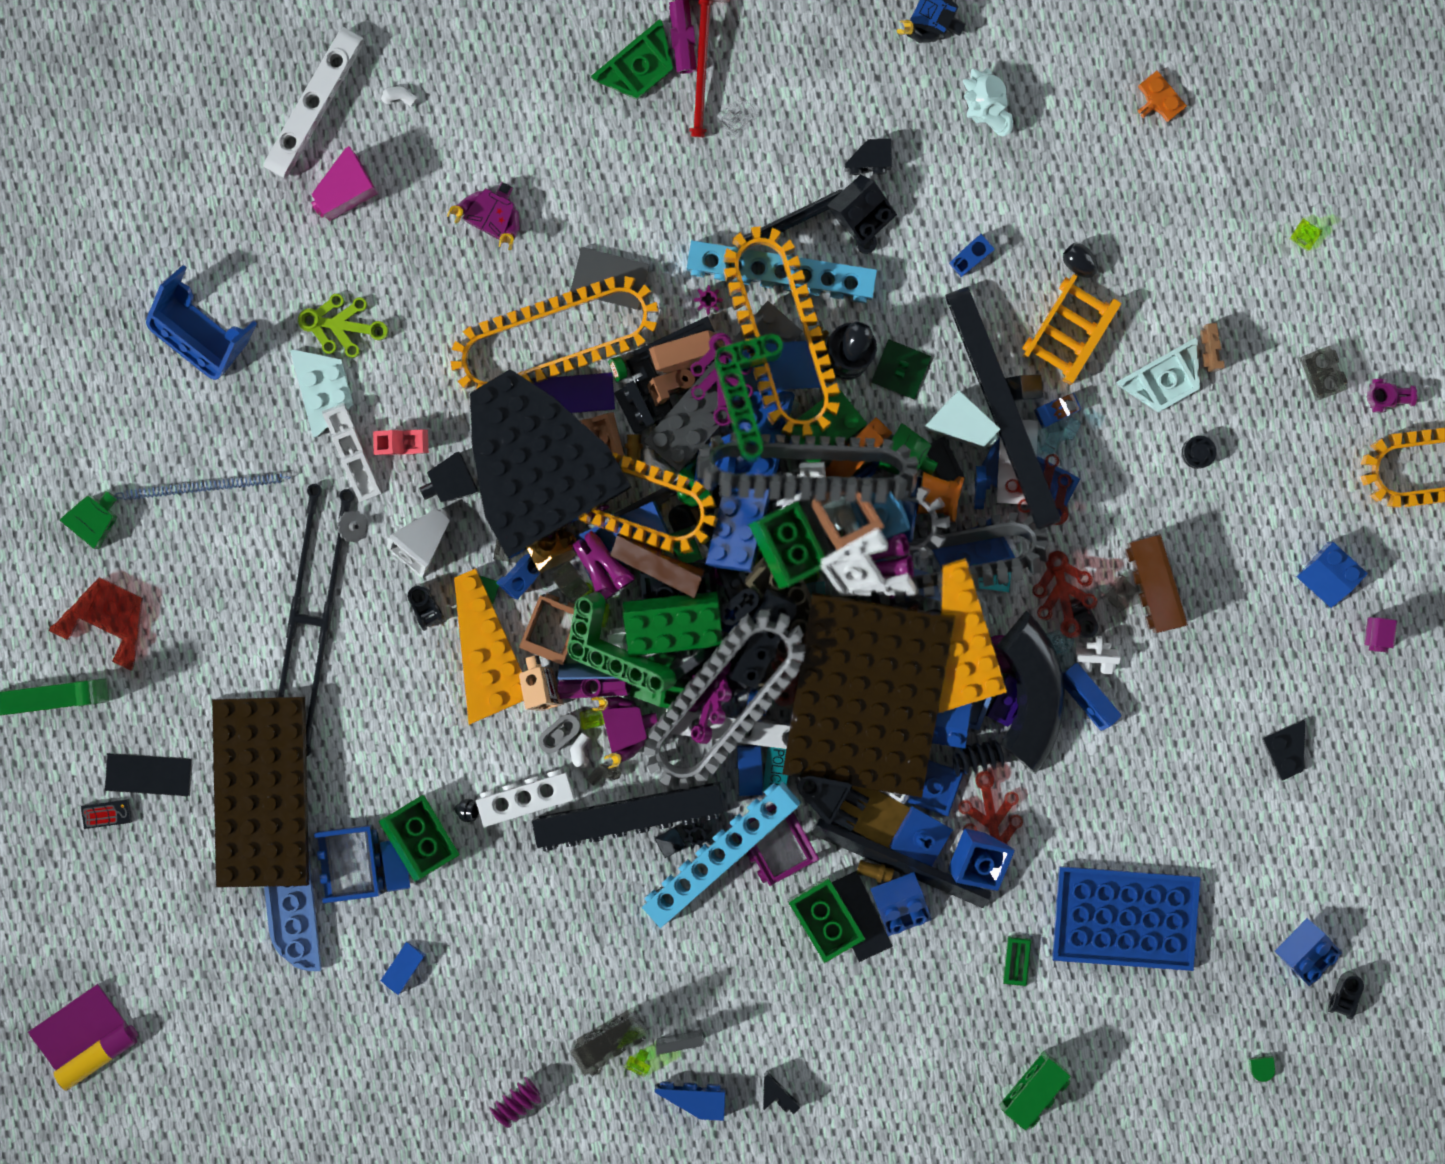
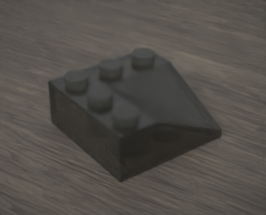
M634 1006L575 1039L570 1053L583 1076L590 1074L592 1077L603 1070V1066L612 1054L614 1057L618 1056L626 1050L625 1046L632 1042L634 1045H637L646 1039L645 1035L648 1034L649 1030Z

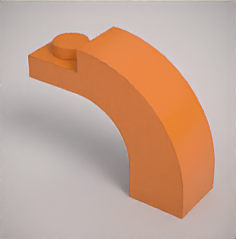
M875 417L855 438H860L859 447H864L865 438H875L874 447H880L883 439H887L892 432ZM833 460L825 469L826 477L849 478L865 461Z

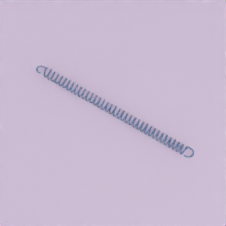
M280 473V477H281V478H285V479H290V478H291L290 476L282 477V476H281V473ZM267 475L268 481H267V483H265V485H267L268 482H269V484H272V481H271V483H270L269 478H268V475ZM236 478L238 487H239V488H241V486L245 487V486L243 485L242 478H241V483H242V485H240V486H239L238 480H237V478ZM188 483V488H189V489H188V492H186V493L188 494L189 491H190V493H193V490H192V492H191L190 487H189V483ZM175 485V490H176V491H175V493H174L173 495H175L176 493L178 494L177 489H176V485ZM157 486V491H158L159 496H162V495L166 496V495L164 494V492L160 495V493H159V488H158V486ZM144 488V493H145L144 497H143L142 494H141V489H139V490H140V497H142L143 499L145 498V496L147 497L146 492H145V488ZM126 490L127 498L131 500L128 496V490Z

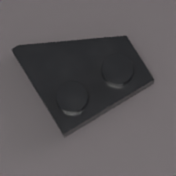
M1303 719L1262 737L1281 781L1304 770L1306 723Z

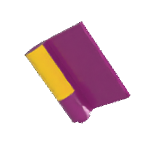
M96 984L28 1031L30 1037L55 1069L54 1077L59 1086L65 1091H68L136 1044V1037H138L136 1029L132 1025L128 1026L99 984Z

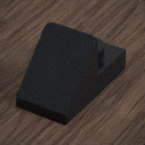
M766 1071L764 1073L763 1110L778 1098L777 1103L785 1112L790 1110L795 1114L800 1109L799 1102Z

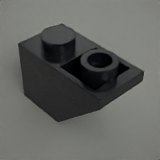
M891 138L867 139L845 163L844 172H849V175L854 176L863 175V171H873L875 175L887 174V170L892 168Z

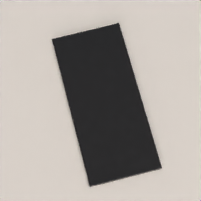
M107 753L105 791L189 796L191 759Z
M857 871L833 881L834 887L865 940L852 947L858 961L861 962L893 947Z

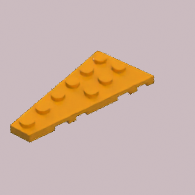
M966 558L942 565L941 614L954 615L955 620L938 713L1007 692Z
M476 568L454 578L469 725L524 701L519 677L522 669Z

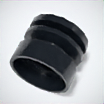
M845 323L833 331L825 343L827 350L823 354V356L828 354L831 362L830 368H825L826 371L833 369L835 378L843 381L860 377L875 359L877 352V343L873 335L870 347L860 359L851 361L843 355L844 333L852 323Z

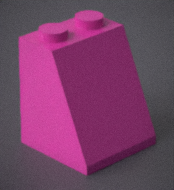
M350 146L343 150L311 194L315 200L311 204L316 213L321 218L325 217L329 221L378 194L356 153Z

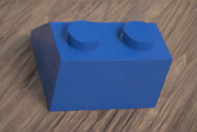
M1327 542L1296 577L1326 605L1332 608L1353 591L1368 573L1334 542Z
M972 703L937 713L932 744L966 748Z
M964 828L948 870L956 883L999 891L1015 850L987 833Z

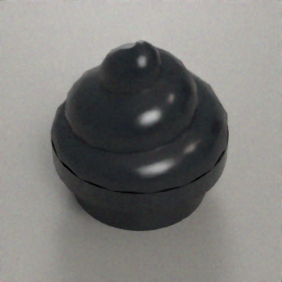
M465 799L454 808L455 813L463 822L475 821L479 814L477 804L472 799Z

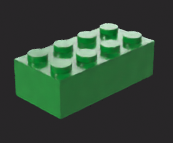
M717 591L698 593L695 598L689 595L623 602V618L629 656L717 647L723 641Z

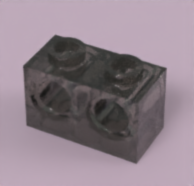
M1330 346L1299 357L1316 401L1347 390L1345 386L1347 385V378L1343 371L1340 372L1337 365L1339 363L1338 355ZM1317 356L1324 357L1326 361L1324 368L1317 366ZM1327 377L1331 378L1334 382L1332 390L1327 389L1324 385Z

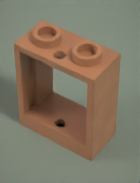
M826 492L825 501H816L814 499L811 504L812 509L837 551L876 529H879L881 532L884 528L871 503L860 502L861 493H856L855 502L868 525L843 538H840L822 507L832 502L830 501L831 492Z
M546 593V596H539L519 648L564 665L568 655L569 635L562 653L529 641L544 603L570 614L574 613V603L568 601L567 605L558 602L559 597Z

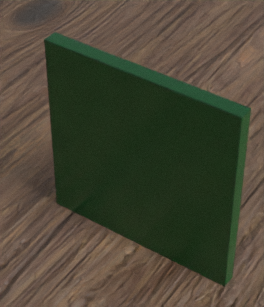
M888 339L871 383L915 399L932 356Z

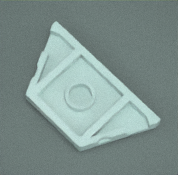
M1196 337L1117 381V386L1156 412L1162 411L1199 390L1198 341Z
M290 350L312 436L316 438L328 428L322 411L342 403L345 404L347 411L354 406L343 362L341 359Z

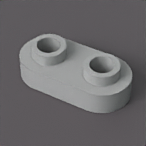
M571 714L560 717L540 735L538 740L540 748L546 753L558 751L579 732L580 722L578 718ZM565 722H571L573 728L566 730L564 728ZM553 737L555 744L548 745L546 739Z

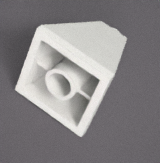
M442 508L439 510L433 509L393 533L389 537L387 549L423 578L449 525L450 515Z

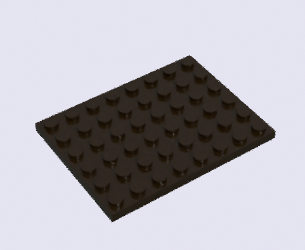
M813 592L804 641L805 654L800 665L782 774L801 778L812 775L848 782L855 787L922 798L955 616Z

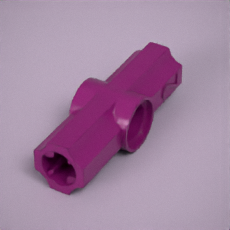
M689 0L669 2L672 28H670L672 49L675 51L677 74L697 72L694 46H696L694 25L691 23Z
M620 679L559 680L557 688L560 699L627 696L630 695L631 684ZM593 681H596L598 684L596 693H592L590 689Z

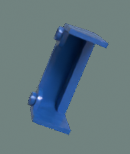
M182 265L160 284L146 318V325L154 335L210 379L217 380L227 371L246 347L257 323L253 320L245 329L233 326L227 332L191 304L193 301L192 290L188 285L181 282L187 269L185 265Z

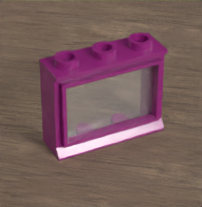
M774 803L766 806L769 812H777V807ZM791 812L746 852L752 863L757 862L760 868L757 873L762 883L768 882L769 886L819 860L794 812ZM749 818L751 827L758 828L760 826L756 818ZM735 833L736 836L738 837L739 841L742 842V837H741V835L738 834V833Z

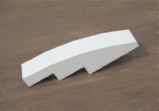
M342 403L322 411L358 501L361 502L381 494L345 404Z

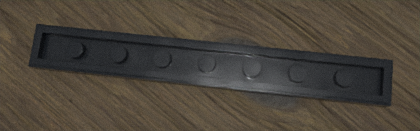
M818 819L811 835L876 863L885 864L886 867L893 868L904 875L914 872L918 881L978 907L984 908L990 900L992 894L990 891L980 887L956 883L953 876L837 825L828 824L823 819Z

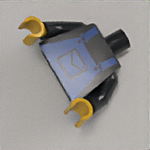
M920 0L910 20H900V23H903L905 28L904 30L897 29V33L900 35L906 34L918 43L936 42L938 39L942 40L947 30L960 36L966 23L954 17L959 8L957 0Z

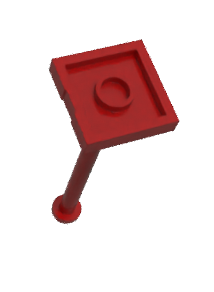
M689 0L699 1L698 4L701 5L694 128H689L691 137L704 138L705 133H707V129H703L710 5H713V2L730 3V0Z

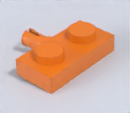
M1158 70L1138 86L1147 100V103L1138 109V113H1142L1140 115L1142 118L1154 110L1160 113L1166 122H1169L1187 107Z

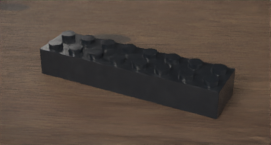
M714 782L689 787V789H678L533 818L532 827L537 849L543 848V852L555 850L559 844L566 843V847L580 845L581 840L589 839V842L592 843L602 841L605 838L604 836L611 834L613 838L627 836V831L632 830L639 834L649 832L650 827L658 825L659 829L673 827V822L682 821V825L696 822V818L704 816L706 820L720 818V813H723V804L719 784Z

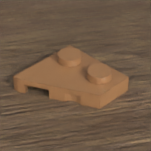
M1210 323L1204 325V330L1200 331L1201 343L1205 344L1206 353L1202 354L1203 367H1207V372H1217L1224 369L1225 366L1224 361H1220L1219 356L1221 344L1217 323Z

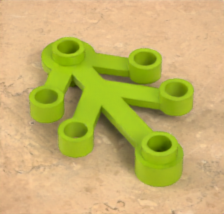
M340 294L331 295L330 299L316 310L307 308L300 312L298 316L299 326L304 331L314 333L326 354L335 353L337 345L334 341L327 338L321 327L332 330L345 348L346 355L350 358H356L360 353V349L351 342L344 331L369 334L377 341L384 340L388 336V327L381 321H375L371 325L346 321L358 311L363 312L366 310L367 302L361 297L355 298L350 306L332 319L324 318L323 316L334 307L340 308L343 306L344 298ZM335 297H340L341 302L339 305L333 304ZM359 300L364 302V306L361 309L356 308V302ZM308 316H313L314 322L311 325L306 323ZM378 327L383 328V334L380 336L375 334V329ZM327 343L333 344L332 351H326L325 346ZM352 346L356 348L354 355L348 353V349Z

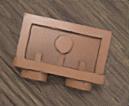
M614 412L579 420L608 445L612 452L618 453L623 458L624 453Z

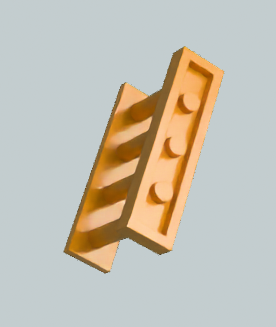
M1075 274L1070 279L1064 278L1058 288L1062 292L1034 338L1028 337L1022 347L1025 350L1023 357H1029L1032 352L1062 370V374L1065 375L1062 381L1069 385L1073 384L1122 304L1116 299H1112L1110 303L1106 301L1103 303L1073 284L1078 277ZM1067 293H1071L1097 309L1099 314L1102 315L1099 321L1091 323L1063 306L1061 303ZM1057 312L1085 329L1089 335L1086 342L1081 341L1079 343L1051 326L1049 322L1054 314ZM1043 332L1074 350V354L1077 355L1074 362L1071 363L1069 361L1067 363L1037 345Z

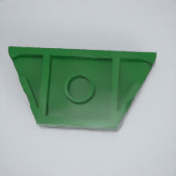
M662 20L656 21L591 75V79L636 100L673 71Z

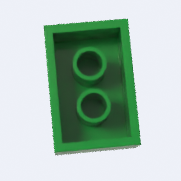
M840 389L838 396L828 397V402L840 403L836 416L826 411L823 415L824 418L831 422L830 426L821 432L817 423L810 425L813 433L812 436H815V445H820V436L830 437L829 446L835 445V437H845L846 442L867 425V422ZM824 398L797 420L805 421L816 417L824 406ZM793 426L791 435L800 436V445H805V438L802 439V427ZM785 435V437H786V438L789 440V442H790V437L787 436V435ZM804 459L806 463H809V462H821V461H822V460H816V459H812V460H806V459Z
M798 501L787 504L748 524L779 589L788 587L822 569L821 560L825 556Z
M424 794L378 821L414 882L460 855Z
M828 876L788 899L789 905L824 963L865 940L864 935Z
M1043 1051L999 1105L1003 1113L1025 1131L1029 1127L1032 1129L1040 1120V1113L1044 1109L1048 1110L1055 1102L1054 1097L1059 1090L1063 1092L1068 1087L1071 1075L1066 1068Z

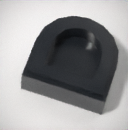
M676 505L669 512L668 519L674 532L697 523L692 511L685 505Z

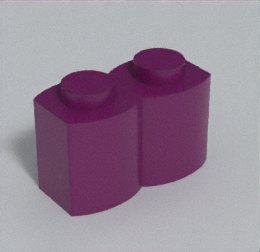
M1375 617L1367 618L1364 645L1369 646V651L1388 653L1389 648L1394 649L1398 620Z

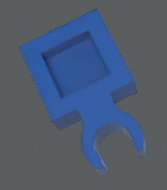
M976 466L974 509H984L986 490H990L991 476L986 475V466Z

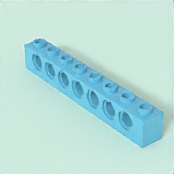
M691 240L687 271H691L692 276L705 277V274L714 275L716 280L726 281L724 269L729 268V263L724 262L726 249L728 248L737 253L739 248ZM749 249L743 252L739 261L742 264L740 273L744 284L751 285V281L760 282V286L765 288H774V285L784 286L783 290L791 292L787 276L780 279L774 273L776 268L784 267L779 254ZM786 255L787 261L793 258V256ZM715 256L719 261L718 265L713 268L708 267L705 264L706 258ZM799 258L800 269L790 270L791 274L800 270L810 273L811 279L808 282L795 284L796 288L807 284L810 295L820 296L821 292L830 293V298L843 299L844 296L853 297L854 302L867 303V300H872L877 273L875 269ZM754 264H762L765 271L761 275L754 274L751 270ZM829 274L834 278V283L830 286H825L821 282V277ZM847 278H853L857 282V287L849 290L845 287L844 281Z
M783 781L778 786L773 783L764 791L766 796L761 801L756 798L746 807L749 811L744 816L739 813L729 822L732 827L726 832L721 829L712 838L715 841L709 847L706 844L703 845L695 853L698 856L692 862L689 859L686 860L678 868L681 871L675 877L672 874L661 883L663 888L660 891L656 892L654 889L644 898L646 903L642 906V909L660 929L801 804V801ZM766 803H774L777 807V812H769L766 809ZM749 818H756L760 826L758 828L751 827ZM732 833L740 834L742 843H735L731 837ZM716 848L722 849L725 852V858H718L714 850ZM699 863L705 864L708 868V873L699 872L697 865ZM680 880H689L691 888L686 889L682 887ZM664 894H670L674 899V903H667L664 900Z

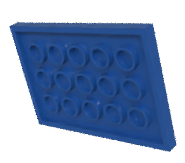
M1059 866L1052 960L1194 971L1200 877Z

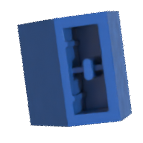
M914 872L870 888L888 936L899 934L904 930L923 925L925 922L932 920Z
M1308 918L1274 951L1309 987L1313 982L1318 981L1322 973L1330 965H1333L1342 954L1330 938Z

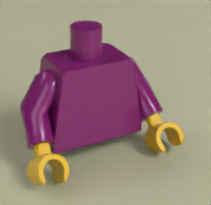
M621 696L593 697L592 700L599 701V707L592 708V710L602 711L612 752L606 755L604 759L612 758L613 765L608 767L611 769L633 758L644 747L645 740L648 738L646 729L652 728L658 722L656 712L642 715L640 706H636L634 701Z

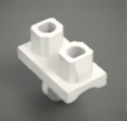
M1100 635L1096 636L1095 642H1087L1086 647H1075L1077 662L1086 673L1092 672V663H1101L1100 671L1104 674H1113L1116 664H1120L1118 649H1110L1111 643L1102 642V636Z

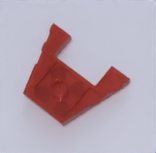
M99 577L78 598L79 600L50 627L49 631L66 640H70L79 620L86 621L122 639L112 662L132 671L135 665L143 597Z

